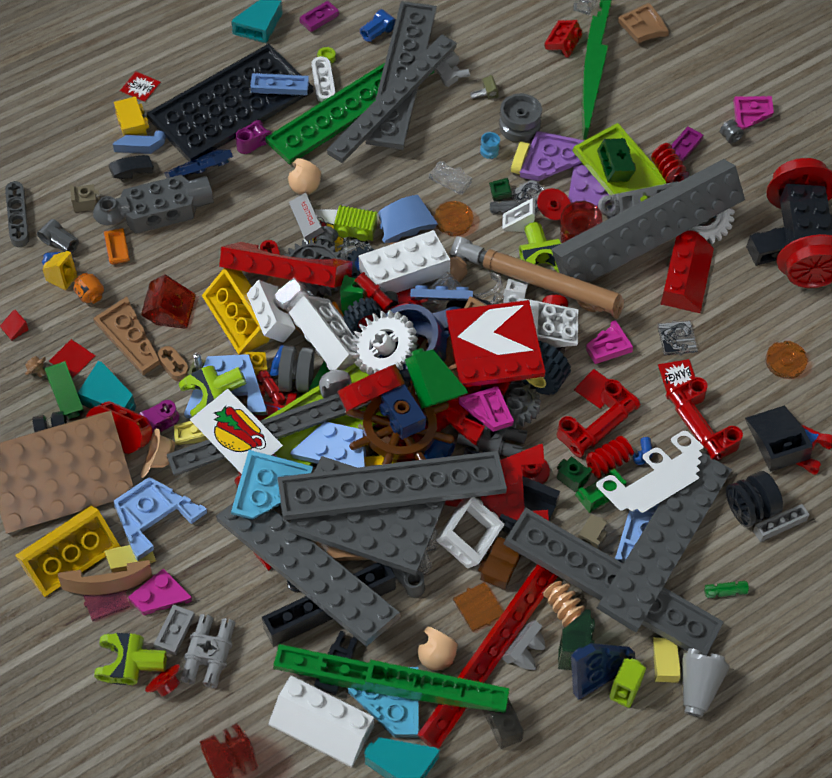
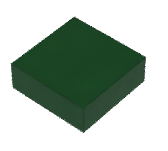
M508 178L489 182L493 201L513 197Z

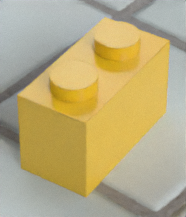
M136 96L115 101V112L123 137L125 135L147 136L148 120L147 117L142 116L144 109L142 103L138 104Z

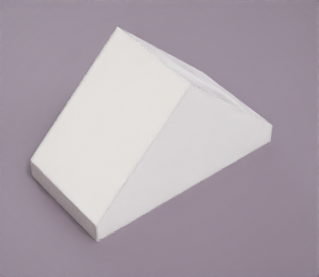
M532 198L503 214L502 229L511 232H525V226L534 222L535 199Z

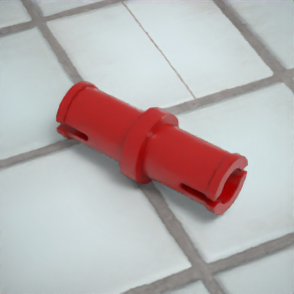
M362 272L355 279V282L367 293V297L374 299L383 311L393 302L380 289L381 286L379 284L376 285L365 272Z

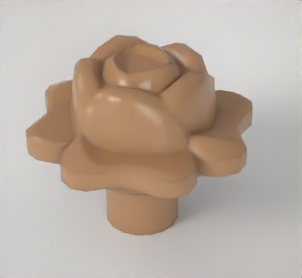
M34 356L25 364L27 368L25 375L37 374L40 378L45 375L46 372L43 366L46 358L39 359L37 356Z

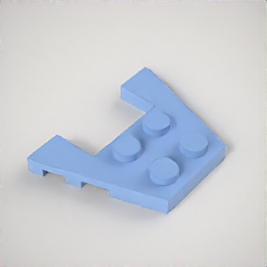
M249 354L207 356L203 368L214 366L218 376L239 367L247 384L230 392L234 396L248 395L247 409L253 415L268 414ZM193 390L184 412L186 418H192L190 411L202 400V390Z
M148 477L114 500V506L137 561L154 550V545L142 532L177 509L190 524L207 514V509L203 505H196L191 502L190 498L174 493L173 489L151 477Z

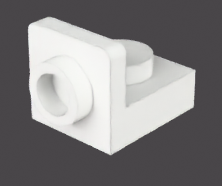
M508 279L503 303L516 302L518 298L525 299L528 283Z

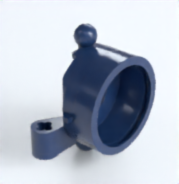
M404 304L390 310L394 315L396 312H399L401 316H406L408 321L413 323V328L416 329L415 336L428 340L429 347L427 351L433 349L442 361L445 362L447 338L450 336L446 311L461 309L460 307H449L445 310L431 313L423 306ZM398 341L395 343V344H396V348H395V350L393 351V353H394V352L396 351V349H397ZM380 354L377 358H386L390 355L384 356ZM403 363V369L400 370L398 368L403 380L410 383L412 379L407 365Z

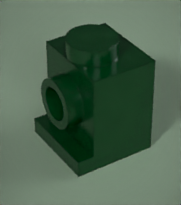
M572 456L568 460L563 459L557 466V479L575 493L579 488L584 487L591 478L592 468H587Z

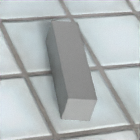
M800 504L756 524L753 532L759 541L762 542L806 522L809 513L803 504Z

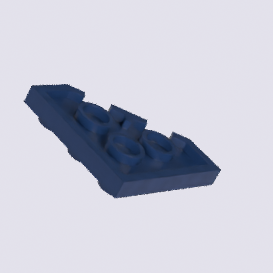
M231 149L215 150L191 162L189 161L164 172L166 178L178 175L184 177V175L189 173L199 174L206 171L207 167L217 165L219 167L229 163L228 159L232 158L233 154Z
M592 643L584 648H578L571 655L573 694L580 700L616 678L624 659H635V652L627 646Z

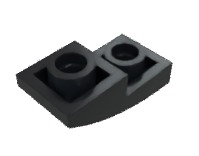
M149 155L130 156L109 163V169L113 178L132 179L133 173H152L154 168Z

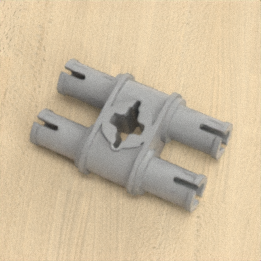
M205 614L199 616L196 631L191 634L190 645L187 653L184 655L186 663L180 678L181 681L188 683L189 679V683L194 684L199 665H207L208 669L203 685L210 688L212 684V688H217L221 671L227 666V656L233 645L231 637L236 625L235 621L229 619V622L226 623L227 618L222 619L218 636L212 637L208 635L214 618L207 615L205 619Z

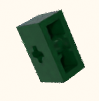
M625 138L604 139L597 152L607 182H628L635 173L636 166L632 160L630 148Z

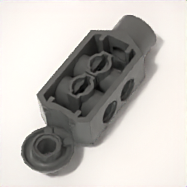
M182 175L123 189L120 198L115 199L111 196H105L95 205L93 217L98 223L106 226L117 224L126 217L127 226L134 233L138 234L194 219L197 207L212 204L214 200L207 176L188 181Z

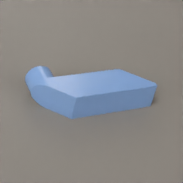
M156 131L154 136L125 135L113 143L114 152L151 154L163 146L166 136L163 131Z

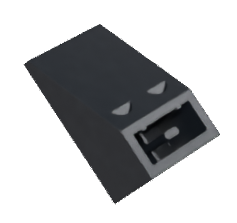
M785 405L745 418L770 472L811 458L813 446L804 428Z

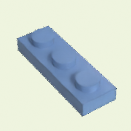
M252 73L251 93L307 95L309 76Z
M416 285L415 289H411V299L415 300L429 298V300L468 301L470 296L473 297V291H469V287H456V290H448L447 286H436V289H427V286Z

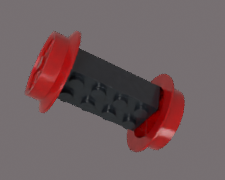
M794 159L776 169L766 190L769 202L782 211L787 245L777 256V266L783 274L787 275L789 281L796 286L803 288L823 287L832 283V222L828 201L832 199V171L827 168L826 164L817 159Z

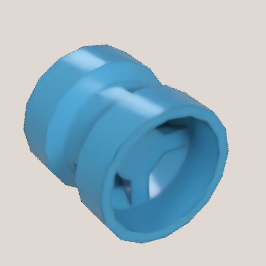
M487 132L482 135L480 153L484 158L494 159L498 156L500 145L498 134Z

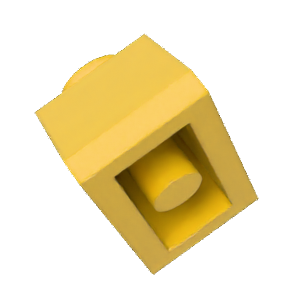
M69 251L55 254L44 264L42 269L47 282L65 291L77 278L72 254Z

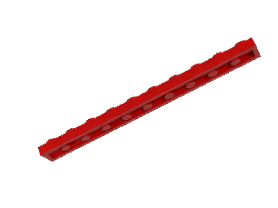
M538 564L536 565L458 678L482 683L487 680L543 599L544 591L557 579L558 576ZM439 704L417 735L427 746L439 749L467 707Z

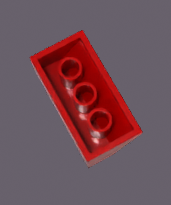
M688 230L676 236L660 305L696 313L701 312L714 248L698 232Z

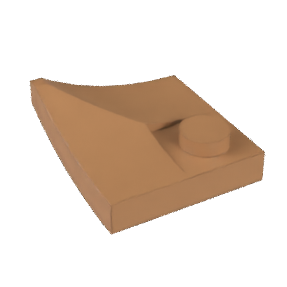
M650 3L618 17V23L637 43L656 37L669 36L667 27Z

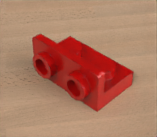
M558 20L544 43L546 50H562L565 57H570L583 35L578 20Z

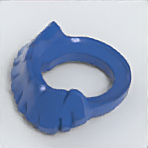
M284 345L280 346L271 364V376L278 375L281 352Z

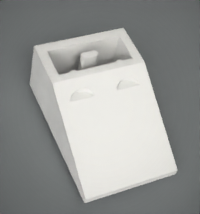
M518 298L517 301H524L529 299ZM529 300L539 341L546 342L554 347L577 346L578 309Z

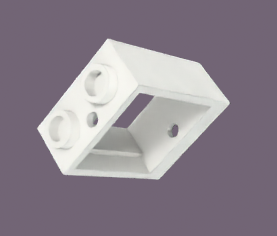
M476 497L465 498L460 502L435 540L465 567L470 568L480 563L503 528L504 523L497 514L489 511L480 499ZM466 511L487 528L474 549L453 532V529Z

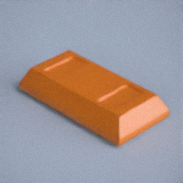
M124 228L104 231L109 263L114 265L130 261Z

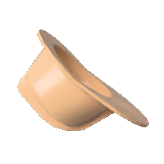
M155 429L152 434L148 453L141 470V478L147 475L150 468H163L170 464L166 454L174 452L175 442L160 435L159 429Z

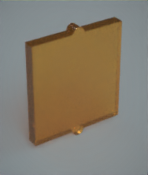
M485 582L472 589L467 588L466 592L453 598L455 605L472 632L485 625L490 626L491 622L499 619L504 612Z

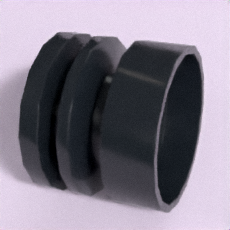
M765 471L752 474L746 480H739L737 483H732L726 488L729 507L735 518L744 527H750L755 523L761 522L763 517L770 518L781 513L783 510L781 492L774 479Z

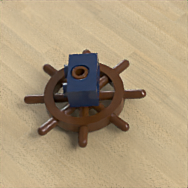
M411 380L408 389L404 384L381 394L380 397L371 401L365 411L353 409L347 412L345 410L347 416L363 420L364 437L351 442L349 448L357 450L369 445L376 453L384 457L382 465L392 464L393 460H409L416 458V460H426L423 453L430 448L434 440L452 444L455 440L452 435L437 431L436 414L447 410L449 403L445 401L422 409ZM379 411H381V413H382L383 416H379V415H376V414H377ZM372 423L386 427L374 432ZM416 434L423 436V438L416 443L411 435ZM392 435L389 444L381 440V438ZM400 438L405 441L407 446H398Z

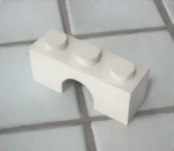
M258 280L247 293L248 299L264 336L284 343L296 329L290 314L282 312L277 308L283 301L278 287Z

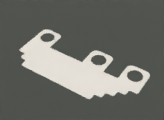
M682 431L671 438V442L682 452L679 456L671 459L660 448H653L643 455V459L654 471L627 487L613 475H608L596 483V486L619 510L622 511L628 508L630 511L638 509L641 513H644L699 479L696 475L700 471L697 465L701 463L698 458L702 456L699 450L704 448V446L688 431ZM680 436H687L691 439V444L689 446H681L678 444L677 439ZM652 453H660L663 456V461L661 463H653L650 461L649 456ZM607 480H612L617 484V488L614 491H607L603 488V483Z

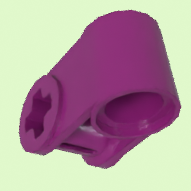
M260 120L254 121L252 124L237 131V151L241 154H249L255 149L266 145L265 137L272 132L266 130Z
M171 400L161 401L150 409L139 413L149 420L152 426V434L155 429H159L161 433L176 425L180 419L179 413L176 411V405Z

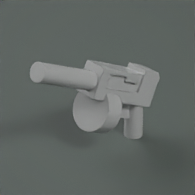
M454 51L435 69L446 87L457 82L458 78L470 76L469 69L460 70L456 66L459 63V57Z

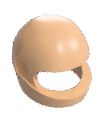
M298 158L292 163L295 169L289 173V186L299 195L305 192L307 195L312 194L320 184L321 171L311 162Z
M428 626L424 633L429 639L427 643L419 645L418 656L422 665L427 669L441 671L453 663L458 644L447 635Z

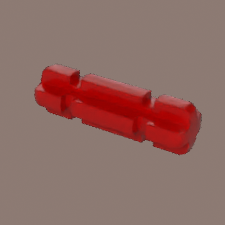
M260 371L257 379L260 383H263L262 386H264L269 397L272 398L273 403L283 405L286 398L282 392L280 393L279 387L268 371Z

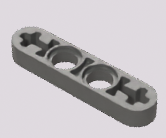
M12 181L5 188L9 236L15 247H23L29 242L25 192L20 182ZM14 190H16L17 196L13 195ZM16 203L21 204V207L18 209L11 208ZM16 219L23 220L20 224H13V221ZM17 232H21L22 236L20 239H18Z

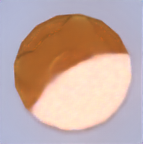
M448 201L441 204L436 209L434 219L438 223L436 225L437 229L442 233H448L449 236H460L467 233L474 219L470 207L458 201Z
M784 341L771 345L765 360L769 371L783 379H793L799 377L804 372L808 358L805 355L804 349L797 343Z

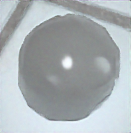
M331 370L324 374L319 381L322 397L326 398L337 394V391L348 384H352L351 377L343 370Z

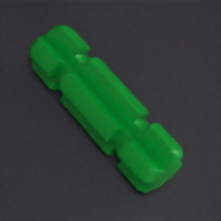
M738 581V584L735 582L717 583V586L707 584L704 588L707 598H713L715 595L718 597L736 595V593L742 595L747 594L749 591L747 581Z

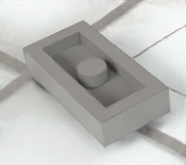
M173 605L154 642V647L176 656L195 617V613Z

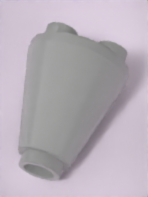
M688 648V652L684 653L683 706L685 707L684 712L686 714L703 717L704 712H707L729 670L725 657L717 654H711V657L702 655L701 651Z

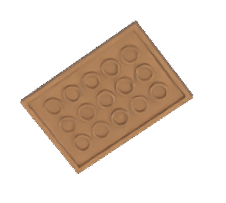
M111 410L0 442V515L6 534L77 513L90 506L97 507L113 502L134 487Z

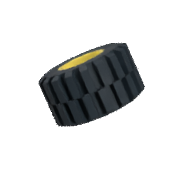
M538 340L545 377L523 380L524 385L531 384L530 389H536V392L540 394L554 395L570 375L571 366L567 358L554 346Z

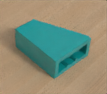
M258 0L232 19L233 35L267 44L283 14L282 0Z
M98 361L77 393L81 404L92 409L104 402L111 401L134 412L136 404L133 394L101 361Z
M379 737L375 743L371 742L364 752L365 765L384 778H426L438 761L440 750L435 747Z

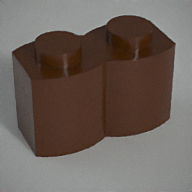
M498 536L496 542H493L487 551L489 557L487 560H482L478 572L481 573L480 580L505 590L520 560L521 554L504 545L506 539Z

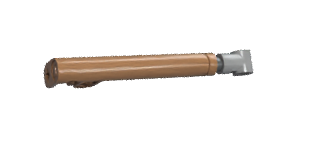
M456 236L449 252L450 257L458 256L463 261L468 260L478 265L482 263L483 268L575 299L580 307L590 312L605 311L611 313L613 318L617 319L624 306V299L619 293L501 252L498 253V251L492 249L485 251V248L473 245L471 241L460 236Z

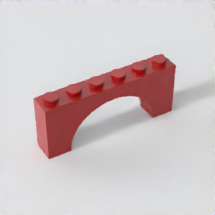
M244 242L221 246L219 267L333 288L342 285L344 275L351 277L352 261L335 258L306 259L283 256L258 249L259 245Z

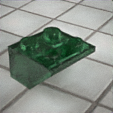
M585 610L562 630L558 647V669L572 670L571 655L580 647L584 648L590 643L595 644V640H592V633L595 630V619L591 618V610Z

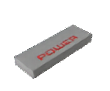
M306 192L289 202L306 241L324 232Z

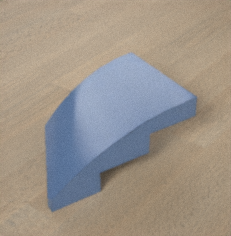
M412 195L397 200L378 212L381 221L380 227L384 231L382 239L384 243L398 242L403 236H415L419 230L434 229L438 224L419 195Z

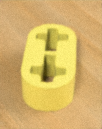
M520 141L513 159L511 173L520 175V170L530 148L529 143Z

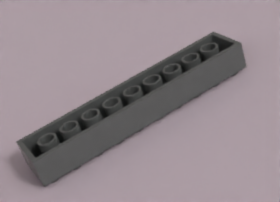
M722 159L552 248L551 251L559 273L589 283L744 201L745 197L736 166Z

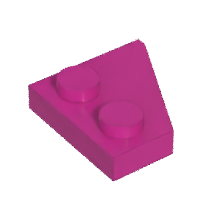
M772 96L734 97L735 121L738 124L737 126L743 130L773 116Z
M614 320L606 331L602 330L597 338L592 339L586 345V351L594 364H598L633 352V346L617 321Z
M498 386L459 398V404L492 431L510 427L514 424V420Z
M164 568L128 596L129 601L143 615L155 613L157 610L172 608L171 605L182 602L187 604L192 601L191 596Z

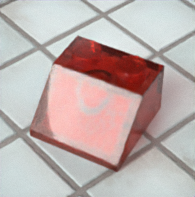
M164 274L150 282L141 316L156 325L186 329L189 324L196 294Z

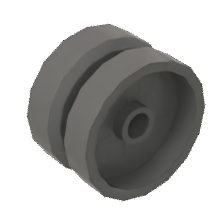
M523 93L506 97L500 107L499 128L502 135L510 141L519 143L520 141L528 142L534 139L536 131H540L541 103L535 97Z
M283 346L278 372L280 392H291L294 389L295 380L296 389L299 394L309 392L314 374V348L303 347L298 356L295 346Z

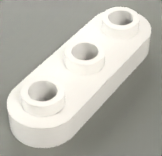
M326 57L315 58L312 61V73L317 100L322 102L335 94L329 59Z

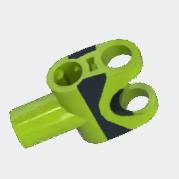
M529 223L524 228L529 244L519 245L520 259L535 265L547 263L559 272L551 249L560 245V240L546 241L541 223Z
M206 366L182 379L178 385L181 391L191 389L202 390V400L190 411L193 417L225 390L233 391L247 383L239 367L218 376L214 366Z
M114 633L102 635L99 645L118 653V657L112 664L96 668L94 677L100 681L117 685H135L138 682L139 670L165 672L167 651L143 649L144 638L138 634Z

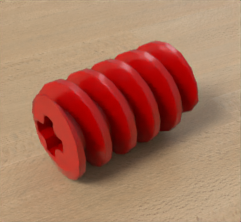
M664 143L653 151L651 160L666 184L680 182L689 177V172L686 171V167L670 143Z
M618 436L615 440H611L608 444L597 448L595 452H590L586 457V463L588 467L592 468L594 476L600 479L602 477L601 472L606 475L609 473L608 468L610 470L616 469L615 464L619 467L622 466V460L626 463L629 462V455L633 456L634 451L624 436Z

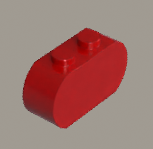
M393 364L342 388L337 393L348 412L380 397L381 394L404 385L405 382L397 365Z
M111 401L92 408L86 415V417L111 410L123 453L125 454L141 449L152 438V426L146 417Z

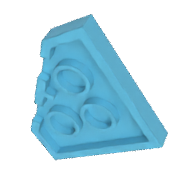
M248 450L231 514L253 520L280 505L277 477L308 474L312 472L313 466Z
M348 688V693L395 738H418V700Z

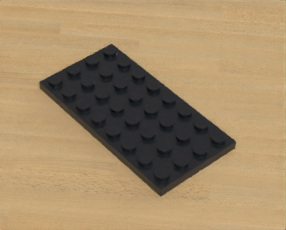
M268 43L147 112V118L159 131H163L172 145L188 162H191L236 138L238 130L257 120L263 122L313 93L314 88L309 83L307 95L251 93L252 73L302 76Z

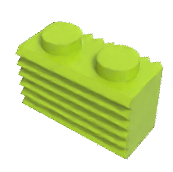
M340 205L334 221V229L338 232V236L342 238L354 237L360 241H373L378 223V213L376 211L354 209L353 207Z
M624 659L614 680L609 696L610 700L627 708L631 707L646 671V667L641 662L635 659Z

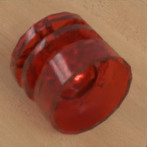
M575 201L568 204L560 216L561 243L602 223L600 209L587 201Z
M237 723L231 725L234 737H231L225 728L222 730L223 742L220 743L214 734L199 741L202 753L214 778H235L234 768H237L242 776L247 774L244 763L248 765L251 771L258 769L253 746L246 733L241 730Z

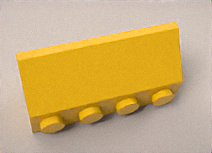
M224 268L201 296L238 355H242L268 343L271 338L264 336L247 296L252 286L243 272Z
M90 506L15 556L41 594L46 597L61 587L58 573L75 570L83 572L106 557V550L121 546L100 511Z

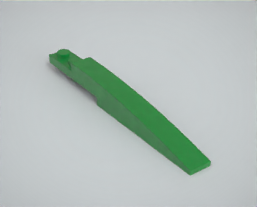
M600 0L599 9L602 10L597 12V16L592 17L582 82L583 140L588 138L606 61L608 45H603L602 42L612 0Z
M281 644L278 646L273 664V669L318 678L319 682L419 701L498 712L506 711L510 688L371 659L370 663Z

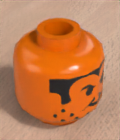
M83 273L75 279L73 289L83 303L92 302L95 304L102 299L104 286L94 274Z

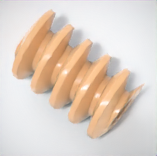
M557 581L550 585L543 595L545 598H548V603L553 606L552 610L558 613L557 617L559 620H562L563 627L567 628V632H571L582 626L590 617V614H582L585 610L584 605L577 607L581 600L580 598L572 599L576 594L574 590L567 592L571 587L570 583L563 585L562 581Z

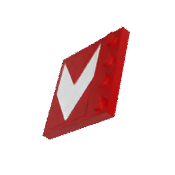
M529 300L446 311V320L457 376L464 387L545 377L544 364Z

